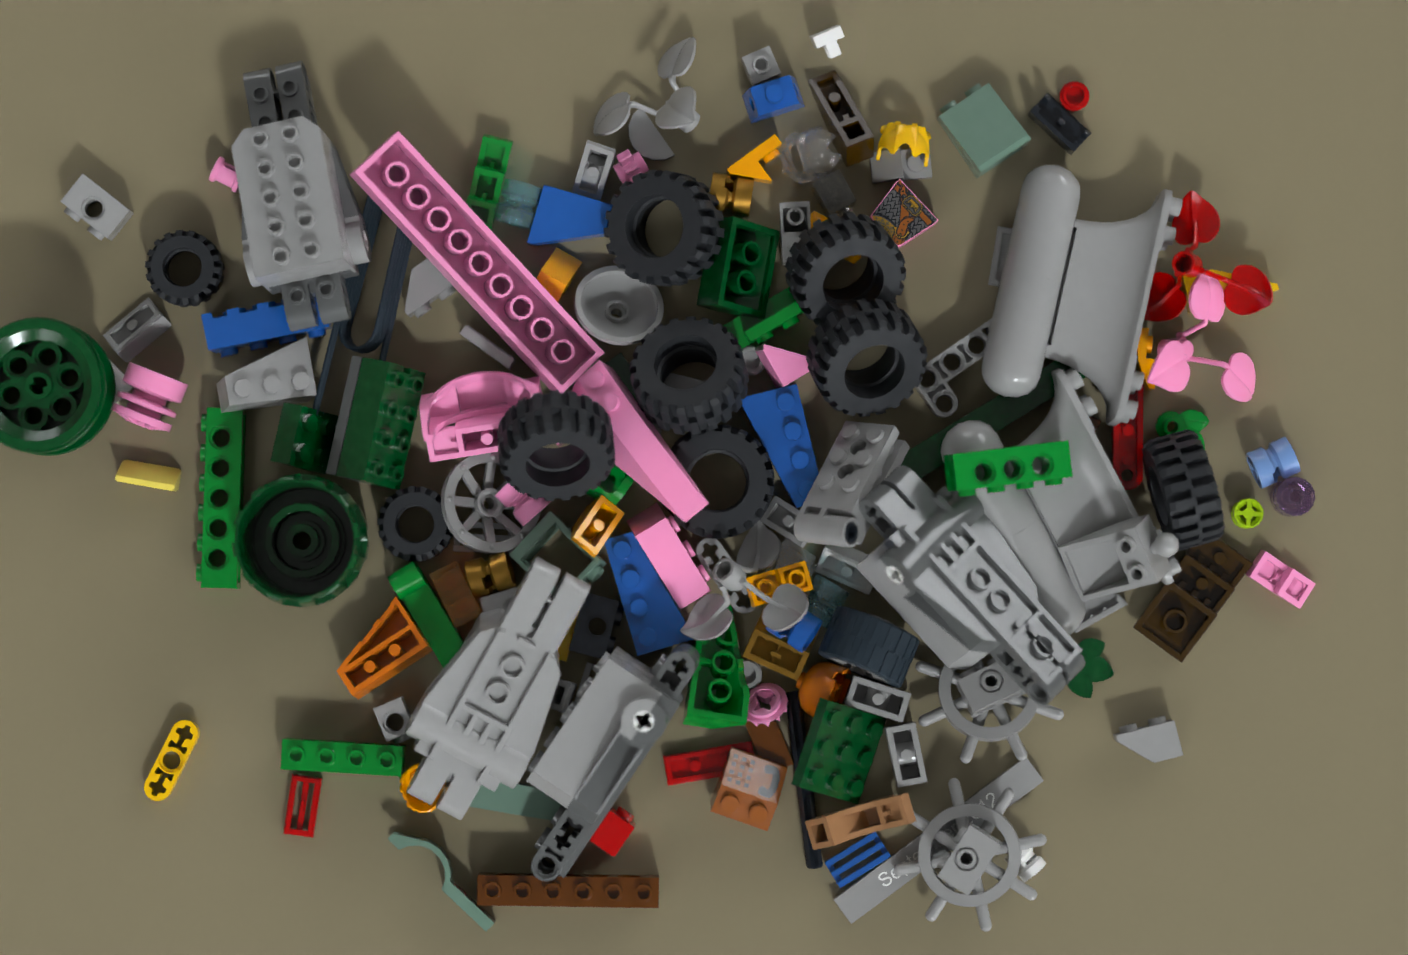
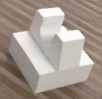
M840 25L832 26L810 36L814 48L823 46L828 58L831 59L842 54L837 43L838 39L845 37Z

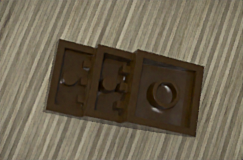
M1221 539L1188 548L1178 562L1182 571L1172 576L1174 579L1173 583L1169 585L1162 584L1133 626L1134 629L1181 663L1218 616L1217 613L1253 565L1252 561Z

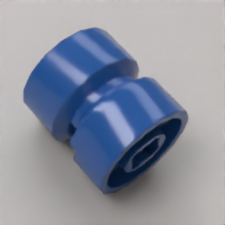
M808 611L798 623L787 630L773 631L767 626L766 630L779 639L786 637L787 644L802 653L815 638L823 621Z

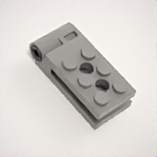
M845 421L795 519L794 534L798 541L849 548L854 547L856 544H862L871 524L862 515L859 503L877 485H880L892 471L901 466L910 448L905 440L897 439L899 431L894 425Z

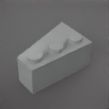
M307 336L224 376L217 382L221 413L281 406L284 402L291 404L305 403L314 398L317 392Z

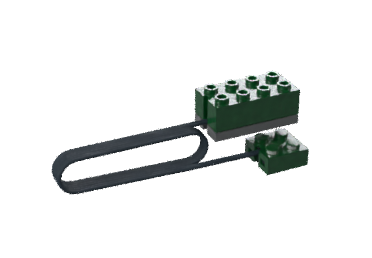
M367 195L362 215L365 220L372 253L383 210ZM398 226L377 318L370 339L365 344L356 346L351 336L352 324L368 262L358 265L359 276L345 278L351 319L333 323L313 408L283 403L270 461L310 472L327 473L365 484L400 490L426 373L386 361L412 247V241ZM338 332L341 342L347 349L361 354L376 350L382 343L379 360L352 355L339 416L319 411Z

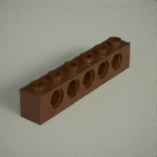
M480 872L478 874L477 905L659 908V875L566 874L564 878L558 875L551 881H542L533 873Z

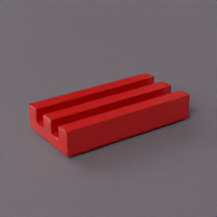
M292 774L283 834L314 837L323 778ZM298 781L303 782L297 829H293L291 826ZM310 783H315L307 831L303 830L309 786Z

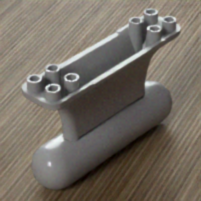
M1059 165L1039 166L1030 171L1022 183L982 361L983 379L992 391L1002 396L1020 397L1027 395L1036 388L1040 380L1044 359H1052L1076 369L1099 389L1106 406V424L1116 426L1120 422L1128 423L1129 419L1135 418L1138 409L1137 401L1128 400L1129 394L1134 395L1136 389L1141 390L1145 376L1144 372L1135 371L1138 357L1136 353L1158 253L1161 250L1165 251L1167 246L1172 245L1174 242L1176 228L1166 225L1167 221H1173L1174 216H1179L1183 199L1173 197L1172 190L1164 189L1156 196L1150 209L1134 218L1116 222H1094L1076 219L1080 202V184L1071 171Z
M1057 368L1051 372L1055 393L1049 413L1040 426L1017 446L1069 440L1073 477L1062 478L1063 484L1045 486L1044 480L1035 481L1034 488L1016 489V484L1005 485V491L987 493V487L976 489L977 495L975 496L982 503L984 514L997 527L1037 586L1038 602L1070 635L1079 628L1084 620L1086 605L1084 601L1082 602L1070 579L1058 547L1118 522L1139 516L1094 432L1095 428L1089 418L1098 412L1094 401L1090 396L1087 397L1086 394L1078 397L1075 392L1076 389L1084 386L1081 376L1076 369L1069 368L1063 371ZM968 420L957 424L947 432L942 440L940 452L944 462L943 455L1004 448L990 425L982 421ZM1036 457L1032 466L1037 474L1041 471L1042 463ZM1009 461L1004 465V473L1008 477L1013 473V466ZM980 464L975 468V476L979 481L984 477V469ZM1155 527L1157 534H1162V531L1160 529L1157 530ZM1174 555L1167 557L1172 569L1160 580L1165 585L1173 583L1174 579L1172 576L1182 571Z

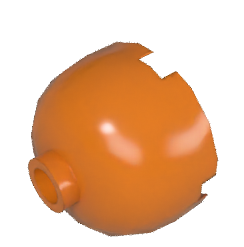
M820 662L812 666L807 673L802 672L796 683V688L799 689L798 698L802 709L808 715L814 717L820 698L843 704L851 681L845 677L846 674H851V670L837 663Z

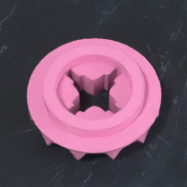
M761 683L755 688L749 689L750 699L747 721H751L756 727L759 724H765L769 727L771 721L775 719L780 721L782 713L787 712V702H789L783 688L773 683ZM759 700L762 703L770 704L771 709L761 708Z

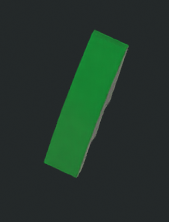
M484 134L466 204L492 231L513 141Z

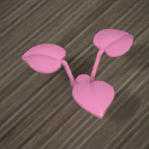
M1200 273L1191 286L1188 302L1191 313L1201 322L1184 332H1178L1176 338L1162 339L1157 347L1158 355L1152 365L1147 382L1170 392H1179L1186 387L1190 377V367L1187 362L1220 366L1225 369L1221 376V385L1225 393L1235 401L1248 402L1254 393L1256 373L1254 364L1247 354L1243 352L1233 353L1228 363L1192 356L1194 347L1192 342L1186 339V336L1205 327L1208 324V320L1211 322L1220 321L1225 310L1224 292L1220 282L1217 279Z

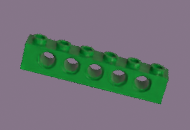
M207 407V414H202L201 431L206 432V444H201L200 461L205 462V474H200L199 491L204 492V504H199L198 521L203 522V534H198L197 551L202 552V564L197 563L196 581L201 582V588L240 589L241 567L237 557L233 556L232 543L235 541L237 526L234 521L238 511L243 509L246 410L221 413V408ZM221 430H226L230 434V441L224 447L218 446L215 441L216 434ZM220 460H225L229 464V471L223 477L217 476L214 471L215 464ZM218 490H224L228 494V501L222 507H218L213 501V496ZM221 519L226 523L227 531L223 536L217 537L212 531V526L215 521ZM218 549L222 550L226 555V561L220 567L215 566L211 560L213 552Z

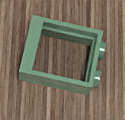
M549 511L509 555L527 572L531 565L530 560L558 530L562 531L571 540L572 529L556 514ZM572 541L592 560L577 578L586 583L595 582L603 574V567L607 563L598 554L596 557H592ZM556 586L553 587V589H552V591H551L552 594H553L554 590L556 589Z

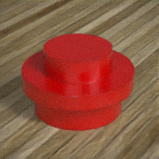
M1071 81L1062 87L1059 99L1065 109L1079 111L1087 105L1089 91L1083 83Z

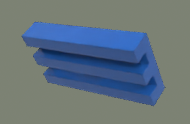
M873 832L824 863L841 888L890 858L891 855L878 834ZM874 839L876 843L874 846L835 869L834 863ZM880 850L882 852L880 856L843 879L839 876L876 851Z

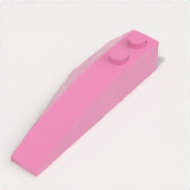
M599 360L576 380L572 391L577 396L583 394L590 397L592 402L596 401L611 419L615 447L614 464L684 522L690 520L709 504L655 426L646 418L645 413L641 411L638 402L612 367Z

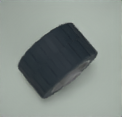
M838 606L832 616L818 653L830 662L849 668L855 674L884 685L899 688L904 682L920 642L914 635L881 617L849 607Z

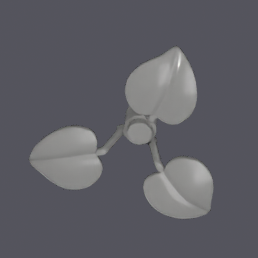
M694 37L686 38L676 43L664 53L659 62L658 75L663 79L669 77V83L675 91L669 100L665 102V105L657 111L638 102L630 101V94L627 92L617 93L610 97L598 111L593 127L594 135L596 137L597 135L606 136L618 131L628 120L631 108H637L654 115L656 125L662 129L679 128L684 133L692 131L700 121V114L695 111L696 92L690 86L679 89L676 84V76L684 75L690 68L695 57L696 39Z
M758 521L748 532L740 547L736 562L725 558L714 566L713 576L720 582L718 588L722 591L723 597L716 593L708 594L696 603L687 622L680 629V632L685 636L696 640H711L719 637L728 629L733 620V614L727 608L731 604L727 589L739 591L746 587L769 604L763 610L762 619L764 624L773 631L789 629L807 613L808 599L798 586L782 584L776 588L771 598L747 581L746 573L757 574L758 569L766 570L770 568L781 553L779 538L761 521Z

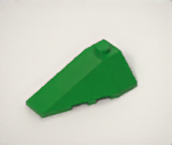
M730 605V606L727 607V608H728V609L732 612V614H733L732 606ZM733 615L730 626L719 637L711 640L695 639L694 647L699 652L700 662L688 682L683 717L684 725L716 729L741 726L747 723L750 692L745 679L744 663L740 655Z

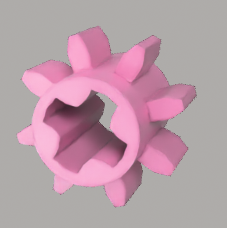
M628 149L616 155L619 163L612 166L622 184L626 181L633 183V176L649 171L639 151L631 154Z

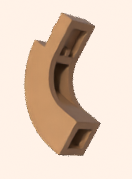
M908 792L845 807L807 820L805 824L813 850L835 846L873 832L916 822Z

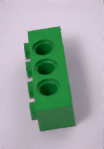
M1069 440L943 455L947 491H958V497L977 495L976 489L986 487L987 493L1005 491V485L1016 484V489L1034 488L1035 481L1043 480L1045 486L1063 484L1062 478L1073 477ZM1036 457L1042 463L1041 471L1038 474L1033 470L1032 466ZM1007 461L1013 466V473L1010 477L1004 473V465ZM979 464L984 469V477L980 481L975 476V468Z
M284 738L282 739L281 769L402 776L404 773L406 745Z

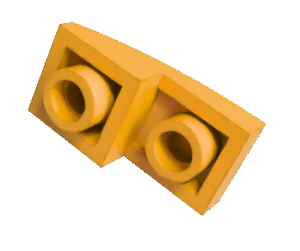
M1142 328L1136 356H1138L1136 367L1137 371L1145 373L1143 381L1145 390L1152 391L1155 389V385L1148 383L1147 378L1155 359L1146 358V353L1151 354L1153 336L1148 335L1149 328Z
M806 561L746 578L750 584L771 598L776 588L782 584L796 585L803 592L814 589ZM746 588L752 607L768 603Z

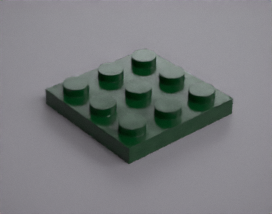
M820 698L791 784L858 804L880 737L883 733L886 719Z

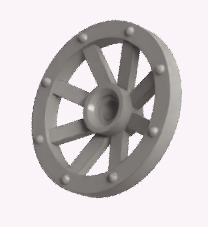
M498 452L469 456L460 461L448 474L441 493L442 514L450 532L464 546L485 554H496L516 548L536 526L539 514H537L524 527L521 525L519 528L502 513L503 510H514V507L505 508L495 497L508 483L505 480L499 487L493 488L496 465H499ZM486 463L481 490L469 469L475 465ZM461 478L470 490L473 498L455 496L456 487ZM484 500L488 502V509L484 507ZM455 506L469 507L473 510L462 524L457 516ZM480 518L482 519L485 541L476 538L468 532ZM492 518L513 536L505 541L496 542Z

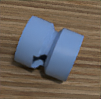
M1286 437L1269 443L1266 450L1259 447L1246 453V460L1250 471L1261 489L1277 483L1279 476L1286 479L1301 471L1296 454Z

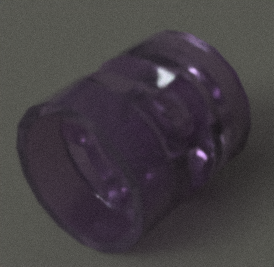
M1286 478L1277 482L1272 488L1270 501L1274 510L1280 515L1286 517L1300 516L1307 513L1313 507L1315 491L1312 485L1303 478Z

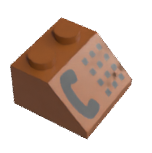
M731 746L710 800L711 812L768 831L779 802L788 766Z

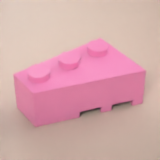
M658 503L627 520L633 534L680 610L711 591L706 583L711 578L702 564L696 567L691 559L696 555L687 540L684 542L680 541L676 533L681 531L672 515L666 518Z

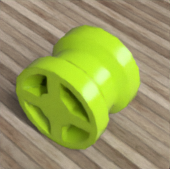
M1250 498L1239 500L1231 509L1233 523L1243 529L1256 527L1260 524L1264 515L1261 504Z

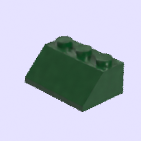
M734 216L723 217L724 220L719 221V226L724 228V238L719 237L717 244L722 247L719 255H712L711 259L714 261L712 266L702 271L696 305L721 313L765 319L780 231Z

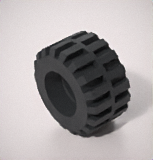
M176 230V233H166L162 240L157 239L154 242L156 246L153 250H149L147 254L149 260L145 261V268L148 271L146 278L150 282L152 290L160 298L180 307L199 306L203 301H209L211 299L210 296L218 292L220 289L218 285L220 282L223 283L224 279L222 270H225L221 260L222 255L220 251L216 249L210 240L194 231ZM189 251L196 254L201 260V273L199 278L191 285L179 286L169 277V264L177 254Z
M415 486L400 489L392 496H389L384 506L381 507L379 511L380 517L377 520L379 537L382 539L386 549L390 550L396 557L407 561H427L441 554L450 544L449 541L453 534L448 529L442 514L441 495L435 491ZM414 506L427 509L434 520V528L431 535L420 542L407 540L399 530L401 514L406 509Z

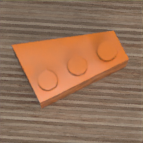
M397 596L391 601V605L380 619L375 621L372 629L364 639L356 645L336 670L351 695L358 700L433 651L405 604Z

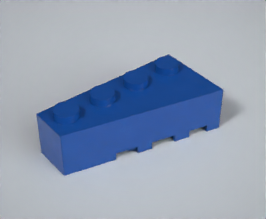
M283 299L281 303L277 304L275 301L258 303L249 310L238 307L227 309L225 312H222L223 315L213 317L212 312L201 314L208 350L216 354L220 353L221 357L239 354L238 349L249 346L250 351L268 348V342L279 340L280 345L297 341L296 336L308 334L309 338L327 335L326 330L332 329V323L325 325L322 323L317 306L319 326L291 331L287 323Z

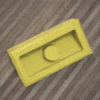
M123 460L116 473L115 480L117 482L176 492L179 489L181 469Z

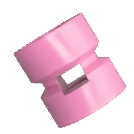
M508 483L495 495L505 508L514 507L513 515L523 527L551 502L545 501L542 497L538 499L530 498L526 492L521 494L514 489V486Z

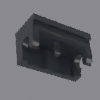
M1049 93L1028 113V116L1070 155L1091 134Z

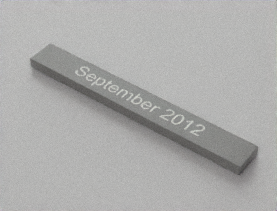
M1027 758L1023 761L1019 760L964 801V803L982 804L993 808L1002 792L1006 788H1011L1015 792V796L1009 804L1011 806L1044 780ZM968 816L969 825L973 823L981 827L985 821L979 817ZM956 819L949 821L941 828L954 838L959 832ZM923 833L833 899L851 924L921 873L920 871L898 876L894 873V866L918 860L919 843ZM934 839L931 856L945 854L946 851L949 852L951 849Z

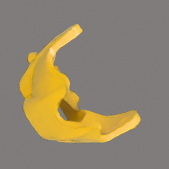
M895 121V123L888 122L887 125L881 126L880 133L882 135L878 142L876 160L880 161L882 148H886L891 154H895L897 149L906 143L913 157H917L921 153L925 154L924 167H928L931 133L926 130V127L918 126L915 123H912V125L902 124L901 121Z

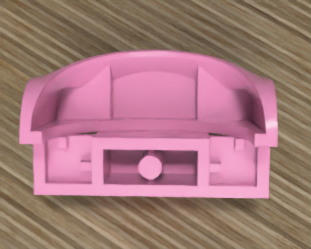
M479 371L457 377L444 384L434 393L422 394L420 398V420L430 462L498 452L497 431L499 430L498 425L501 419L512 406L516 407L521 399L525 397L530 399L533 394L542 392L540 377L524 379L507 372ZM455 423V426L446 427L450 424Z

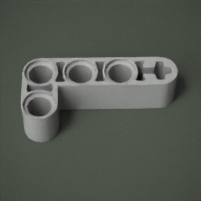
M992 318L927 362L926 371L934 375L935 383L930 388L923 387L920 384L918 387L915 386V389L935 416L946 418L957 410L958 399L947 382L983 358L988 336L982 330L986 329V333L989 334ZM971 338H979L983 341L984 349L981 353L975 354L969 350L968 342ZM952 354L959 359L957 370L950 371L945 368L943 360L946 355ZM946 396L951 400L952 407L950 411L941 412L937 409L936 400L938 397Z

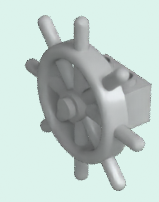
M994 658L987 662V667H984L982 660H979L971 666V669L961 674L956 672V668H948L946 665L942 668L925 661H918L915 668L918 672L939 679L938 695L941 706L921 715L918 720L919 724L926 727L943 718H947L956 730L967 736L960 754V760L963 763H969L972 760L978 740L994 742L1005 739L1008 740L1015 757L1023 761L1027 758V751L1018 733L1031 722L1035 714L1038 713L1055 720H1061L1064 717L1062 709L1051 705H1039L1029 696H1023L1025 692ZM951 683L957 686L962 697L952 700ZM1009 703L1021 707L1023 710L1011 721L1003 704ZM967 708L973 718L972 722L964 718L959 711ZM992 709L1000 726L984 727L988 711Z
M951 778L948 786L953 806L940 812L931 822L914 812L916 822L911 824L923 831L919 843L918 860L895 865L894 873L902 876L921 871L927 885L937 895L925 914L928 921H935L946 903L949 902L958 906L976 907L980 928L982 931L988 932L992 928L987 904L1000 898L1009 888L1028 900H1035L1037 898V891L1016 877L1021 866L1022 850L1043 846L1046 844L1047 838L1044 834L1019 838L1013 825L1003 816V813L1015 796L1013 789L1006 788L994 807L991 808L982 804L964 803L960 781L957 778ZM968 816L979 817L985 821L981 827L973 823L969 825ZM953 819H956L959 831L955 838L941 829ZM995 827L1002 833L1005 841L1001 842L990 835ZM934 839L953 852L949 853L946 851L945 854L932 857L931 851ZM1009 853L1006 871L991 861L994 856ZM935 868H940V869H941V871H940V873H939L938 875H937V873H936V871H935ZM984 871L999 880L996 885L984 891L981 878Z

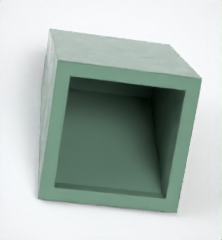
M978 83L964 93L967 98L958 104L955 100H952L940 109L942 114L937 119L976 179L1027 146L1031 140L1028 133L989 83L983 87Z

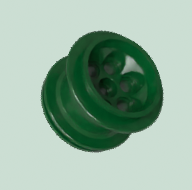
M24 318L1 327L0 443L25 453L54 456L72 452L90 442L98 435L108 421L116 395L114 371L103 348L86 332L53 318ZM53 349L56 353V360L51 365H45L42 360L43 354L46 350ZM19 358H24L27 362V369L22 374H16L14 371V363ZM70 370H75L78 374V381L73 386L66 385L64 380L65 374ZM44 378L47 382V386L43 387L42 394L35 393L33 386L38 384L37 379ZM16 387L20 392V398L16 403L11 404L7 400V392L11 388ZM68 399L71 403V410L67 415L62 416L58 412V404L61 400ZM39 408L42 412V419L34 425L29 421V413L32 409Z

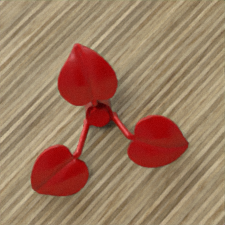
M1189 191L1183 198L1179 216H1174L1172 227L1176 228L1175 240L1178 244H1192V246L1186 247L1185 251L1178 252L1172 259V268L1175 271L1174 276L1177 277V283L1175 278L1168 273H1154L1144 320L1163 322L1179 316L1187 304L1185 293L1179 289L1183 285L1182 276L1193 278L1200 273L1228 284L1223 291L1224 303L1235 314L1250 315L1269 307L1273 302L1272 286L1267 276L1257 267L1247 264L1238 265L1234 268L1231 279L1202 268L1201 258L1193 254V251L1198 248V242L1208 243L1216 237L1220 229V216L1211 203L1206 201L1197 192Z

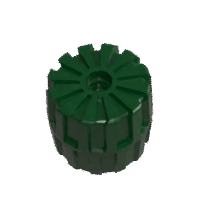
M292 474L282 476L260 486L251 493L250 500L241 511H238L234 521L237 526L235 541L232 543L233 556L238 559L243 572L242 576L250 586L254 587L269 600L282 605L309 607L333 600L355 582L368 557V525L363 512L346 490L340 485L320 476ZM306 532L311 538V543L309 547L302 550L297 547L295 541L299 533Z

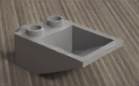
M1146 514L1118 522L1060 545L1058 550L1070 579L1083 602L1158 583L1172 569L1167 557L1177 552L1179 542L1176 536L1166 532L1158 535L1150 515Z

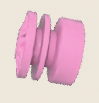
M129 362L122 380L132 386L133 391L132 393L118 391L116 396L129 400L128 404L124 407L113 403L111 410L117 412L126 421L149 430L170 432L172 425L161 421V416L165 414L176 418L177 414L165 406L167 401L181 403L188 384Z

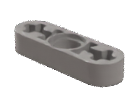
M705 538L697 545L696 554L718 586L720 582L714 578L713 571L709 567V565L715 563L709 556L706 558L702 556L701 553L704 552L703 545L705 543H708L710 546L715 544L718 547L715 554L719 560L722 556L731 559V557L717 539ZM746 587L741 589L743 594H748ZM735 591L731 596L729 595L732 607L739 613L746 614L756 608L752 606L746 608L744 605L738 607L736 602L739 600V597Z

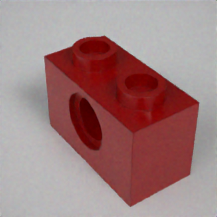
M620 806L617 810L611 807L589 841L615 857L635 828L636 823L632 821L634 816Z

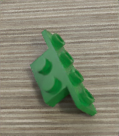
M790 287L768 299L765 319L738 316L723 325L727 328L728 332L734 334L741 349L755 341L760 345L774 337L772 331L781 326L786 330L800 321L798 316L803 314V311L790 293Z

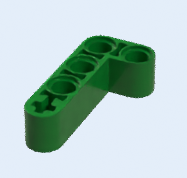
M412 561L387 576L398 597L403 600L444 668L462 647L464 640L422 570L415 561Z

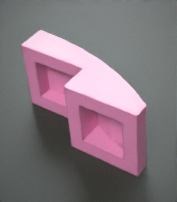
M1262 549L1253 561V565L1245 574L1299 609L1316 585L1313 581Z

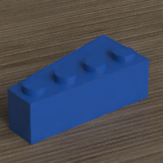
M797 384L746 396L744 399H741L743 403L741 407L764 450L768 453L771 463L794 507L800 508L819 472Z
M633 532L607 539L605 547L637 656L693 640L680 632L686 621Z

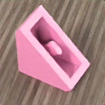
M766 344L756 347V353L776 388L784 387L809 372V364L806 361L805 355Z

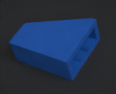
M544 185L527 243L531 246H541L603 237L604 228H608L609 220L605 219L606 210L611 211L613 205Z

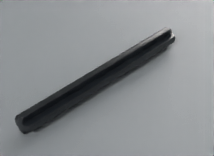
M799 691L786 693L789 701L787 702V716L794 771H796L807 738L804 712L798 698ZM797 787L806 866L808 869H818L823 866L821 849L813 850L805 821L817 817L814 791Z

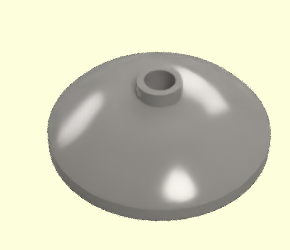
M605 266L586 275L580 282L574 299L575 313L584 329L598 340L613 345L640 343L647 333L650 335L654 333L653 328L660 325L664 313L663 298L657 286L639 282L638 279H632L625 274V269H620L617 266ZM613 314H616V315H618L620 318H616V317H614V316H612V315H613Z

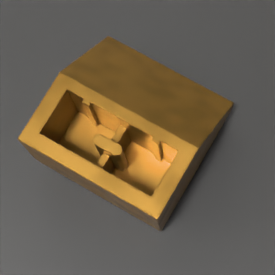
M762 610L742 656L798 681L818 633L806 650L800 653L787 644L786 637L779 639L766 630V625L762 619Z

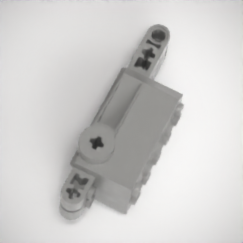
M535 557L506 610L497 608L479 614L462 647L426 689L406 726L404 733L415 738L414 751L424 755L408 785L406 793L431 805L447 780L448 782L437 801L436 808L461 820L481 785L494 792L500 783L511 789L515 788L535 752L561 675L558 647L584 603L591 588L590 584L566 572L552 594L551 591L559 578L561 569ZM547 601V605L545 606L542 614L540 615L537 623L535 624L534 621L536 620L543 605Z

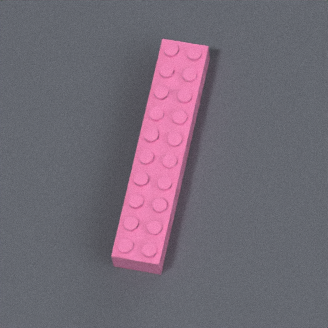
M399 131L393 133L350 174L356 183L524 363L540 377V380L550 390H558L559 393L565 392L604 354V351Z

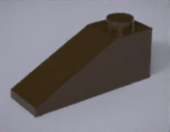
M836 70L808 80V85L833 145L845 166L849 167L874 156V135Z

